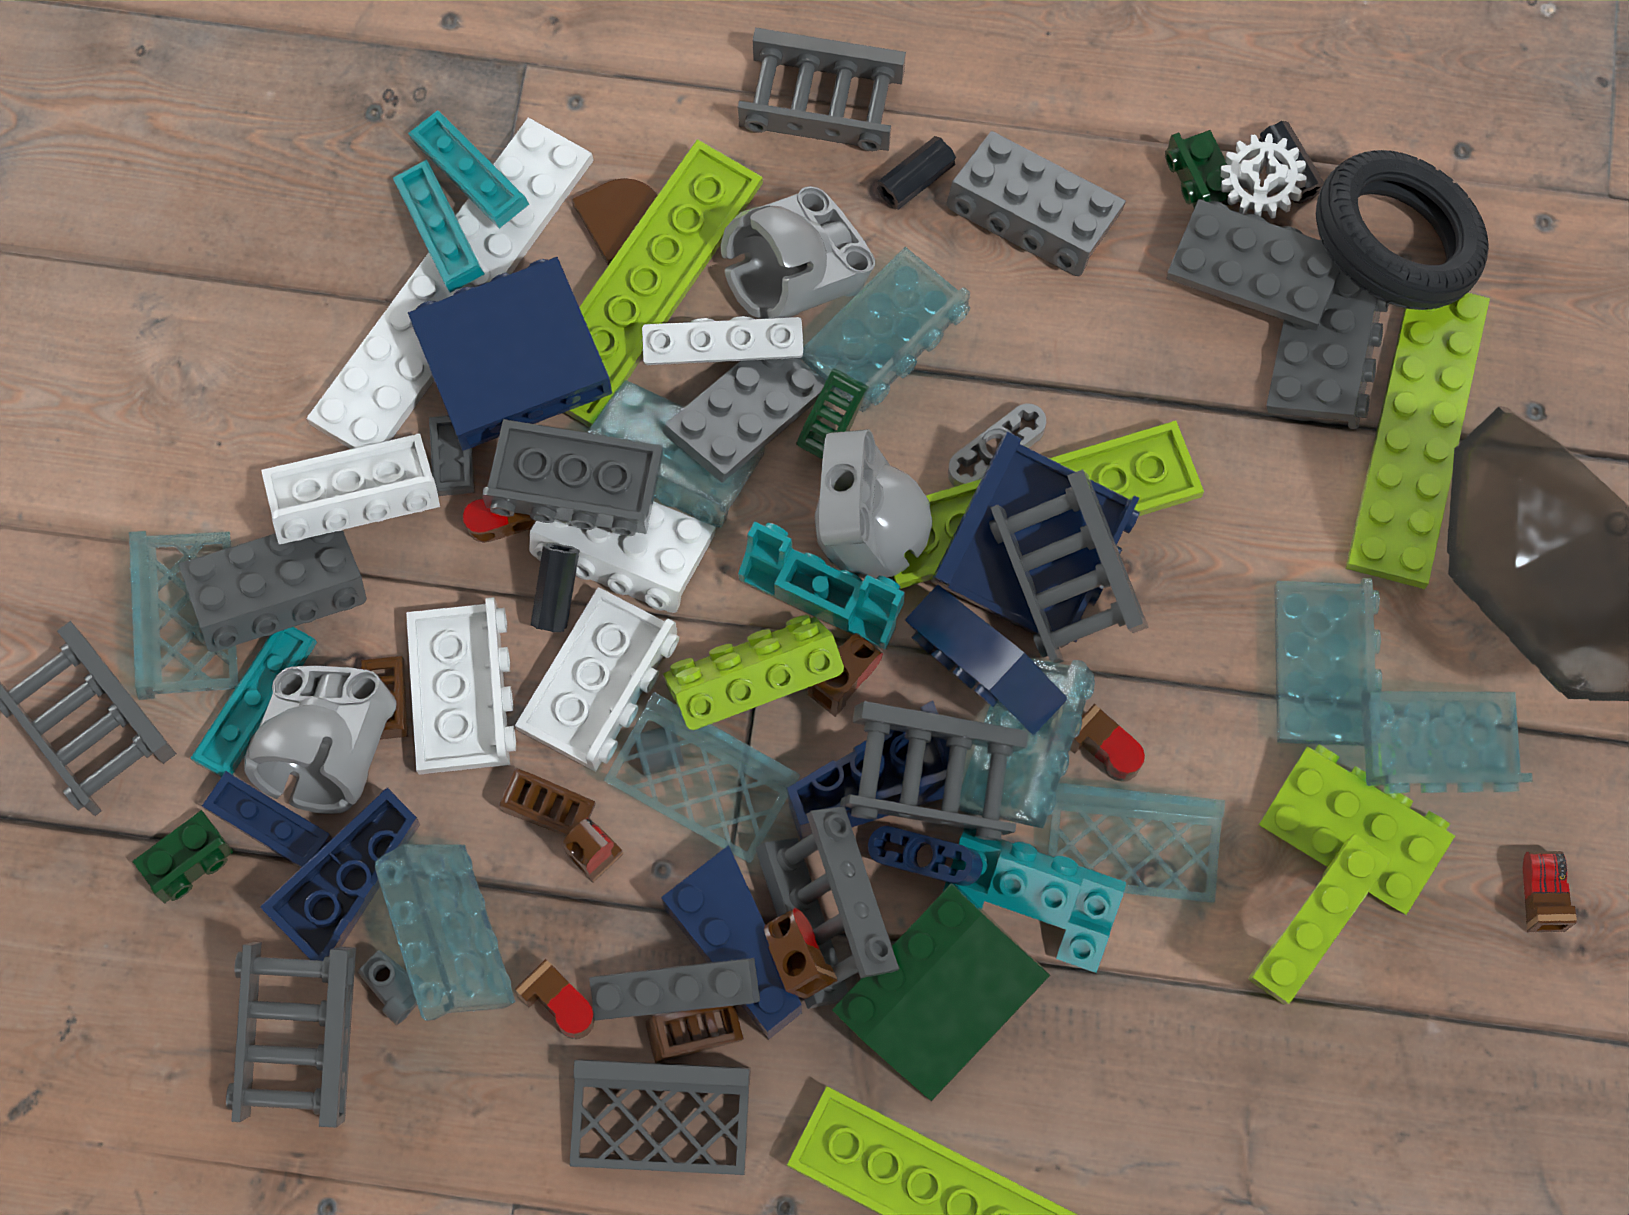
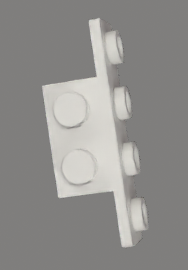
M742 316L732 318L729 321H714L713 319L701 318L687 323L645 324L642 327L643 359L646 365L803 357L802 320L799 317L754 319Z

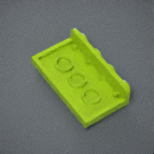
M802 615L787 621V627L772 633L770 629L755 632L747 637L748 642L733 647L732 644H724L715 647L709 651L710 656L694 661L693 658L680 660L670 666V671L662 674L669 692L679 706L685 725L691 730H696L841 675L844 666L833 634L816 617L810 618L809 615Z
M1318 744L1315 750L1307 746L1259 825L1327 867L1344 843L1352 835H1358L1392 859L1369 893L1407 915L1455 838L1454 834L1447 831L1451 823L1429 810L1424 817L1410 809L1414 802L1413 800L1391 788L1388 795L1373 786L1377 780L1375 777L1354 766L1351 772L1336 763L1340 756Z

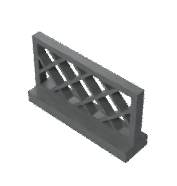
M574 1060L573 1078H575L570 1167L745 1175L751 1068ZM584 1087L602 1088L614 1101L597 1118H594L583 1105ZM610 1088L627 1090L617 1097ZM635 1089L646 1090L657 1103L639 1121L622 1103ZM653 1090L671 1092L661 1100ZM677 1092H689L700 1104V1107L683 1123L665 1104ZM696 1092L714 1094L704 1102ZM720 1094L740 1095L739 1113L725 1125L708 1105ZM618 1106L634 1126L615 1142L599 1122ZM659 1108L677 1126L660 1144L642 1125ZM703 1110L721 1128L704 1146L686 1128ZM584 1115L590 1121V1124L582 1130V1118ZM738 1121V1137L736 1138L729 1128ZM595 1127L611 1147L599 1158L580 1157L581 1138ZM637 1129L655 1148L643 1160H631L619 1146ZM680 1131L698 1149L686 1162H674L663 1149ZM724 1133L737 1146L736 1165L718 1164L706 1151ZM615 1150L622 1159H608L606 1157ZM658 1152L666 1161L649 1160ZM702 1154L710 1164L692 1162Z

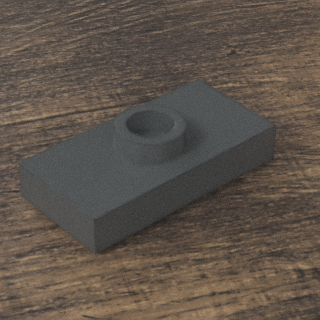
M449 415L429 417L432 477L435 480L438 496L475 493L472 448L462 451Z

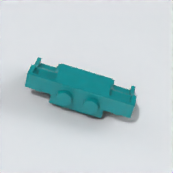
M754 521L747 534L746 551L738 572L739 581L852 635L859 633L871 644L884 650L886 649L896 629V618L904 604L905 592L899 590V584L884 576H878L875 579L866 575L863 581L852 572L834 569L826 565L824 560L808 552L803 554L792 548V539L788 537V532L772 523H766L764 526Z
M964 828L959 845L977 851L982 859L983 867L981 875L976 882L969 886H958L981 909L984 902H988L1065 929L1056 959L1097 973L1127 882L1078 866L1071 858L1065 856L1052 857L1037 852L1035 847L1024 842L1011 843L1002 839L1001 841L979 839L975 837L976 830ZM953 860L951 867L957 870H965L966 862ZM946 882L943 891H944L951 883Z

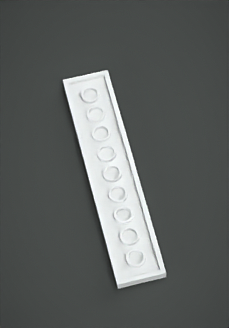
M528 117L493 165L526 197L529 205L500 229L469 198L456 215L485 274L450 293L430 253H428L306 419L309 425L350 449L392 440L434 382L408 312L415 310L424 302H437L453 296L456 291L462 288H474L488 283L499 274H512L593 162L592 153Z

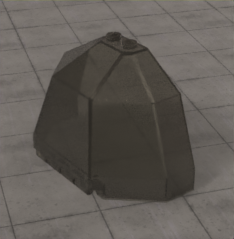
M1498 406L1454 448L1447 553L1450 555L1448 575L1464 594L1480 607L1479 609L1502 633H1505L1510 638L1509 641L1530 663L1536 665L1540 670L1539 672L1553 687L1567 699L1629 701V506L1554 437L1507 407Z

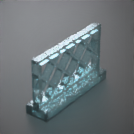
M146 531L129 532L135 688L138 700L155 699V694L235 689L239 684L237 645L228 649V655L222 650L216 652L208 651L196 665L179 653L193 637L197 638L205 646L206 644L202 633L199 632L201 630L199 623L197 622L192 626L177 614L190 601L185 583L176 576L180 571L178 564L198 558L196 554L205 545L222 544L223 550L230 548V532L147 536ZM185 546H193V547L189 550V549L186 548ZM175 547L184 556L169 570L157 560L156 548ZM157 569H158L162 574H164V576H163L159 581H158ZM170 580L186 592L172 608L161 601L158 592ZM159 608L166 613L161 619L159 617ZM171 619H174L188 631L174 647L160 637V630ZM161 647L168 652L162 659ZM217 655L229 665L230 678L211 679L201 669ZM174 657L190 670L180 681L162 682V669ZM195 676H198L201 680H192V679H193Z
M653 692L604 781L718 846L725 848L729 845L734 855L751 863L756 854L755 848L762 844L788 797L787 787L796 783L800 774L712 724L696 730L689 729L685 725L679 706ZM648 720L655 722L665 729L669 745L644 751L640 734ZM670 731L685 740L673 743ZM637 741L640 753L629 755ZM691 743L701 748L705 765L681 772L675 748ZM670 749L677 773L652 780L646 756ZM707 752L722 761L710 764ZM642 757L648 779L647 782L630 786L616 778L624 762ZM726 764L736 768L742 786L717 792L711 769ZM707 770L713 794L689 801L683 776ZM743 773L754 778L758 782L746 785ZM678 778L684 802L668 807L658 802L654 784ZM766 785L780 793L771 809L754 813L748 789ZM649 786L652 798L637 789ZM743 791L750 815L725 821L719 797ZM715 799L721 823L702 827L695 823L690 805ZM686 807L689 819L674 810ZM767 815L759 830L756 818ZM751 819L756 837L748 851H745L731 843L727 826ZM722 827L725 839L710 830Z
M1055 783L1053 785L1048 845L1049 856H1061L1070 849L1085 868L1095 871L1093 868L1112 853L1127 871V874L1119 880L1126 881L1131 877L1138 885H1126L1124 894L1215 903L1221 821L1224 817L1225 800ZM1061 811L1079 813L1089 827L1070 841L1059 828ZM1087 814H1096L1103 816H1101L1097 821L1093 822ZM1109 816L1120 817L1131 830L1114 845L1108 841L1097 827ZM1129 818L1144 819V821L1135 827ZM1151 820L1162 821L1173 834L1156 850L1139 831ZM1171 822L1186 825L1177 831ZM1193 825L1211 826L1209 845L1196 854L1181 835ZM1093 830L1108 850L1093 863L1089 864L1074 845ZM1135 835L1150 855L1132 869L1116 849ZM1060 837L1066 846L1057 853L1058 838ZM1177 839L1192 859L1174 873L1159 856V853ZM1209 852L1208 867L1201 860V857ZM1153 858L1169 876L1157 888L1147 887L1136 874L1140 868ZM1195 862L1207 875L1205 893L1188 891L1178 878ZM1173 881L1180 890L1164 888Z

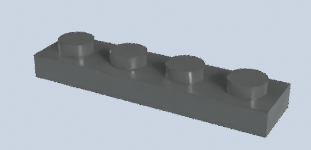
M754 958L607 974L589 978L595 1021L751 1004L760 1001Z

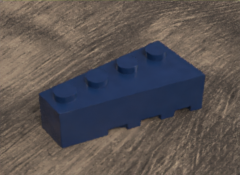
M939 584L905 619L916 631L911 638L924 651L930 654L935 649L931 655L949 672L955 667L956 669L953 671V674L968 688L972 689L976 685L977 688L974 691L992 708L998 704L1033 736L1068 700L1066 695L1021 649Z
M933 700L920 707L922 712L938 714ZM890 730L889 735L884 737L875 799L900 803L909 740L905 739V732ZM931 737V741L926 743L917 806L943 798L950 747L946 746L947 740ZM866 741L855 746L853 752L840 760H832L787 787L789 808L800 840L812 834L807 813L814 810L840 807L841 798L848 795H859ZM845 808L851 827L889 816L878 813L877 819L858 818L851 816L852 809Z
M387 787L262 904L260 908L310 960L323 961L325 956L330 957L331 949L342 947L420 826L417 817Z
M728 845L663 895L661 899L664 909L707 963L745 958L755 959L760 1001L742 1004L741 1006L769 1040L802 1014V1004L798 996L785 990L769 950L770 945L764 932L765 923Z

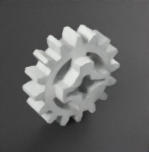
M1254 134L1251 135L1250 145L1246 146L1241 141L1236 143L1237 154L1227 152L1225 162L1228 165L1221 167V177L1225 179L1222 181L1221 190L1222 192H1230L1228 195L1229 205L1236 204L1237 202L1241 203L1239 213L1245 214L1248 209H1252L1255 215L1261 216L1262 211H1268L1272 219L1276 217V208L1280 207L1285 212H1288L1291 207L1290 199L1294 201L1300 200L1302 191L1299 188L1305 187L1307 177L1302 174L1305 172L1306 163L1305 161H1296L1299 155L1297 147L1289 151L1286 150L1287 139L1283 138L1278 144L1272 143V134H1267L1265 142H1259ZM1266 166V174L1268 176L1264 180V186L1260 187V173H1262L1263 167ZM1243 188H1246L1250 192V194L1244 191Z

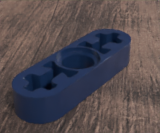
M882 826L876 829L868 842V851L874 861L948 883L969 886L978 880L982 872L983 864L978 852L956 843L890 826ZM886 842L905 846L903 854L884 850ZM929 844L933 851L932 860L927 866L920 867L917 862L918 851L922 846ZM946 858L966 862L965 870H957L946 866Z

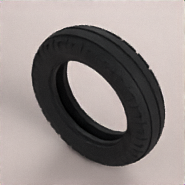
M1390 150L1367 151L1354 155L1339 164L1327 177L1320 190L1316 205V223L1322 244H1324L1328 255L1332 261H1335V265L1346 277L1349 276L1350 280L1362 290H1367L1368 294L1402 308L1414 310L1436 309L1462 298L1474 287L1481 277L1487 262L1489 249L1488 235L1481 214L1471 198H1468V194L1457 183H1453L1451 177L1440 169L1436 170V167L1432 164L1401 152ZM1369 194L1391 197L1407 204L1420 213L1439 235L1445 250V263L1441 265L1415 263L1398 256L1386 248L1375 238L1364 223L1358 207V197Z

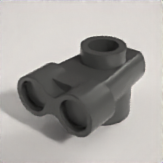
M381 950L377 951L358 971V974L385 1005L382 1012L395 1025L405 1020L411 1011L426 999L433 990V987L420 974L413 977ZM389 968V978L384 982L377 981L376 977L379 972Z

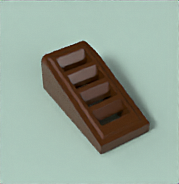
M403 656L361 660V669L372 671L394 668L393 676L379 677L385 685L394 684V690L389 691L395 697L397 703L396 710L394 711L395 719L387 720L380 740L408 737Z
M515 768L501 799L500 808L503 813L567 836L581 821L590 818L596 802L534 774ZM523 786L529 787L530 789L523 805L518 804L517 800ZM539 793H545L546 796L539 812L534 811L533 807ZM556 798L563 801L555 819L548 816ZM574 804L579 806L571 826L564 824L571 805Z
M735 1005L662 1013L651 1016L645 1023L655 1063L728 1045L744 1039ZM719 1011L726 1034L720 1036L713 1014ZM703 1016L708 1034L707 1039H702L697 1017ZM686 1020L690 1043H685L680 1025L681 1021ZM666 1025L669 1026L673 1042L672 1047H669L664 1028Z

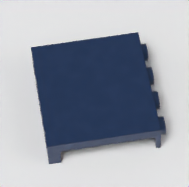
M558 257L534 261L523 270L512 274H499L488 283L474 288H462L456 291L453 296L437 302H424L415 310L408 312L412 327L446 407L462 451L498 438L503 419L535 424L612 394L608 373Z
M1007 431L1002 437L930 582L936 585L939 584L942 588L1033 634H1037L1039 631L1004 542L997 543L990 528L989 521L995 519L991 507L999 505L1005 509L1007 516L1011 517L1066 494L1065 489L1071 487L1068 475L1075 473V471L1021 445L1022 438ZM1091 480L1117 546L1123 531L1129 534L1139 517L1140 512L1134 509L1139 498L1133 496L1128 499ZM1071 509L1014 534L1022 554L1025 555L1081 532L1080 527L1085 526L1086 522L1081 510L1074 512ZM1117 546L1118 551L1121 554L1122 548ZM1086 547L1034 568L1029 572L1037 593H1040L1096 570L1095 565L1100 564L1101 560L1096 548L1089 550ZM1103 585L1045 608L1044 611L1052 631L1083 620L1081 617L1087 605L1094 606L1103 591Z

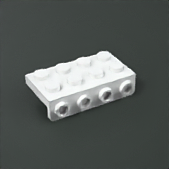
M420 434L261 470L279 544L299 541L309 537L440 507L435 480L432 477Z
M653 501L647 534L636 532L634 536H622L612 532L611 528L595 526L592 530H586L573 526L570 521L555 519L553 523L536 521L530 530L529 551L541 561L543 546H546V543L573 546L580 550L576 570L577 577L595 581L609 587L617 594L629 595L646 602L656 610L676 613L680 606L681 595L714 537L715 526Z
M598 587L515 724L516 729L596 772L601 762L607 764L612 758L618 745L615 738L622 726L628 728L633 722L639 708L635 704L642 692L649 693L653 688L659 675V671L656 668L663 656L669 658L679 642V636L676 635V622L669 618L663 621Z
M491 597L486 598V604L406 612L416 771L418 774L510 765L509 752L516 751V736L514 726L507 727L506 712L513 711V697L511 686L504 687L503 672H510L508 647H501L500 633L507 632L505 608H498L495 598Z

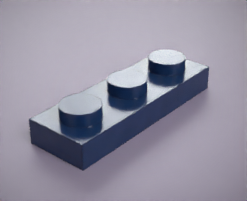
M225 771L202 805L211 814L300 868L333 838L328 832Z

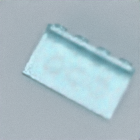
M904 247L803 347V357L799 359L825 381L831 370L835 368L869 386L859 409L864 412L871 404L876 406L885 399L891 389L890 385L898 377L903 379L910 374L917 364L916 359L925 350L930 352L940 343L944 336L943 332L951 323L958 325L966 317L970 310V291L965 287L958 291L907 247ZM835 387V389L840 394H842L847 400L851 401L854 397L846 393L845 391Z
M625 380L587 433L663 445L664 453L654 498L658 499L665 506L675 507L700 521L718 528L723 527L727 520L729 508L763 457L765 447L721 483L663 434L665 423L685 407Z
M1362 578L1359 584L1277 581L1274 586L1277 743L1369 746L1375 739L1376 734H1380L1383 729V711L1381 708H1376V693L1379 694L1381 692L1382 672L1381 669H1375V654H1378L1380 651L1381 634L1379 629H1374V615L1378 614L1380 598L1379 591L1373 590L1372 578Z
M1031 659L1066 695L1068 700L1034 736L1029 732L1027 748L1013 752L1012 757H1008L1000 820L1044 828L1047 816L1051 815L1054 811L1056 790L1060 778L1067 772L1069 751L1073 739L1081 731V715L1086 700L1091 698L1095 687V675L1084 661L1073 660L1070 666ZM998 704L993 708L989 706L984 723L1026 730ZM976 745L961 789L959 810L962 812L983 815L991 757L990 754H987L988 747Z
M1369 691L1361 693L1367 786H1384V794L1410 793V786L1418 785L1421 786V793L1447 792V785H1457V793L1484 792L1483 785H1493V791L1499 793L1520 791V783L1533 782L1532 773H1521L1515 692Z
M403 844L377 859L375 863V870L421 1017L425 1021L436 1020L447 1013L504 1009L516 1002L511 988V980L505 970L498 948V940L492 930L485 908V900L480 893L472 868V860L467 853L465 845Z

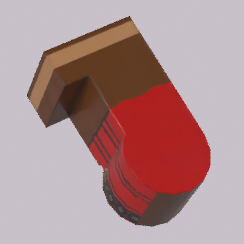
M483 499L474 500L469 503L463 513V522L470 536L482 543L530 530L536 522L527 514L514 513L513 516L495 514L490 511V508H486Z
M859 633L852 635L838 648L844 666L842 674L808 687L807 695L834 717L846 706V701L862 682L872 674L883 657V652Z
M1093 704L1068 731L1063 741V744L1074 754L1083 746L1104 764L1106 773L1116 781L1125 782L1134 778L1145 759L1144 749L1140 743L1096 704Z
M590 818L576 825L563 841V847L568 858L592 882L597 880L624 854L622 849Z
M1562 851L1526 852L1523 859V882L1527 932H1566L1577 923L1575 906H1571L1565 855Z
M793 908L764 926V932L770 945L769 950L786 992L807 999L838 981L832 966L826 964L811 924L799 909Z
M547 959L515 988L517 996L528 1008L538 1000L556 1018L558 1028L566 1037L571 1039L584 1038L593 1029L595 1019L591 1005Z

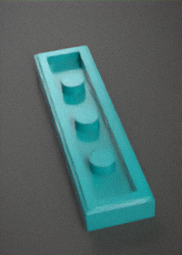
M439 110L408 133L412 141L499 229L529 205L526 197Z
M427 159L393 177L449 292L451 293L483 276L485 273Z
M295 627L270 635L190 759L220 777L223 776L225 771L233 775L246 755L253 735L261 725L273 695L272 685L274 679L282 670L288 667L303 666L317 644L315 638Z

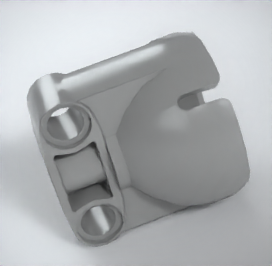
M812 186L802 188L796 195L740 212L725 228L721 242L722 258L733 259L741 254H745L743 261L726 267L725 276L737 301L750 315L760 319L790 318L798 315L800 312L839 297L856 296L862 290L875 266L873 254L841 209L823 190Z
M869 429L828 433L824 444L820 497L815 512V529L818 545L837 569L852 572L861 579H865L866 575L877 579L878 576L891 577L899 574L909 566L904 553L909 549L917 558L927 546L932 527L928 498L911 476L896 467L890 466L876 446L873 434Z
M331 666L288 667L282 670L273 681V695L261 725L253 735L247 749L244 771L252 784L263 793L275 799L283 794L289 775H294L296 783L289 799L291 806L304 811L322 814L343 813L349 810L361 797L368 778V770L385 724L396 710L397 703L395 697L378 675L369 670Z

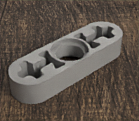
M1022 404L955 453L950 459L948 478L951 484L956 487L982 479L988 467L985 464L989 465L993 457L987 451L986 443L994 438L1002 439L1007 431L1012 434L1020 428L1021 418H1024L1026 421L1034 419L1035 425L1034 430L1025 427L1018 432L1017 436L1022 438L1020 444L1029 448L1039 441L1044 434L1046 426V416L1043 410L1034 404ZM975 451H978L981 461L975 465L973 476L970 477L967 473L960 476V464H963L965 467L971 466L977 461V453Z

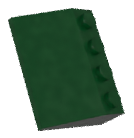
M951 883L893 944L892 949L899 970L861 978L832 1011L863 1042L924 1096L933 1101L1051 975L958 885Z

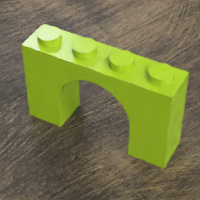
M1352 835L1341 847L1322 874V879L1279 939L1269 948L1248 980L1281 1004H1290L1392 859L1358 835Z

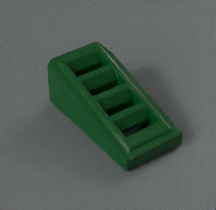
M835 368L832 369L801 430L796 445L823 459L826 435L828 433L850 431L869 386ZM837 387L854 397L849 401L833 391ZM828 402L845 410V414L843 415L828 407ZM824 418L837 425V430L822 423L821 419Z

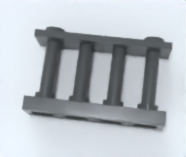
M755 27L753 60L760 61L762 64L753 103L739 101V126L746 127L748 130L757 133L770 131L855 145L866 151H889L891 125L881 124L889 84L902 85L906 52ZM779 65L799 68L791 109L768 105L776 67ZM816 71L837 75L828 115L806 112L813 75ZM854 77L874 81L866 121L843 118L851 79Z
M1083 469L1068 475L1071 487L1065 489L1066 494L1008 517L1005 509L1001 506L995 505L991 507L995 519L989 521L990 528L997 543L1004 542L1039 631V633L1033 635L1037 649L1042 658L1048 656L1049 660L1055 664L1064 661L1059 649L1060 646L1117 623L1119 627L1126 625L1132 633L1149 627L1089 475ZM1073 509L1074 512L1081 510L1086 522L1085 526L1080 527L1081 532L1028 554H1022L1014 534L1015 532ZM1088 547L1089 550L1096 548L1101 560L1100 564L1095 565L1096 570L1037 593L1029 572L1030 570ZM1101 585L1104 588L1111 586L1116 602L1110 604V609L1052 631L1044 611L1045 608Z
M69 621L57 630L66 642L60 647L62 651L10 690L0 682V711L6 718L12 714L15 716L68 785L63 790V793L78 811L85 807L96 816L102 810L92 799L91 795L141 757L145 756L148 758L154 754L164 764L175 756L176 752L83 634ZM82 663L89 671V674L84 677L85 682L32 721L20 706V703L72 664L76 667ZM106 693L113 702L107 708L110 712L56 752L43 734L96 694L100 697ZM130 723L137 732V735L132 738L133 743L80 783L67 764L119 725L125 727Z
M863 701L855 706L853 723L865 725L864 731L868 735L859 795H848L841 798L840 807L845 806V808L852 809L851 816L877 819V814L879 813L976 830V838L991 841H1001V835H1007L1016 831L1015 823L999 821L1007 759L1012 757L1013 752L1027 748L1029 731ZM890 730L905 732V739L909 740L900 803L875 799L884 737L889 735ZM931 737L947 740L946 746L950 747L941 810L917 806L926 743L931 741ZM972 745L988 747L987 754L991 755L982 818L958 814L967 750H971Z
M845 806L814 810L807 813L812 834L800 842L798 838L764 842L755 848L777 917L793 908L799 909L806 916L813 928L815 940L826 964L832 966L838 980L804 999L807 1009L839 1003L848 993L845 979L859 972L860 978L899 970ZM818 850L826 873L812 882L805 858ZM832 890L839 914L825 922L818 898ZM845 931L853 955L838 962L831 939Z
M262 942L244 944L242 952L237 953L235 960L236 978H241L234 1083L229 1084L226 1094V1107L228 1110H232L231 1122H241L250 1117L251 1106L313 1110L316 1115H320L319 1127L337 1128L345 1122L356 947L333 948L330 950V957L325 956L322 961L261 957ZM259 976L322 978L323 983H328L327 1000H322L321 1004L258 1001ZM257 1019L319 1022L321 1027H325L324 1044H319L318 1048L255 1045ZM254 1062L316 1066L317 1070L322 1071L321 1088H316L315 1092L252 1089Z

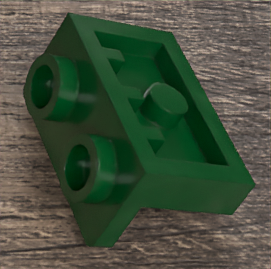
M1211 130L1186 139H1182L1179 132L1172 134L1168 148L1165 151V159L1170 171L1176 172L1181 181V192L1188 205L1192 204L1194 209L1198 200L1208 203L1215 201L1226 206L1229 205L1228 195L1230 192H1222L1221 190L1222 181L1225 180L1221 177V167L1228 164L1225 162V158Z
M201 810L132 862L148 882L154 895L165 904L170 899L175 901L185 896L192 889V883L205 873L210 875L221 869L228 861L226 857L234 851L208 816Z

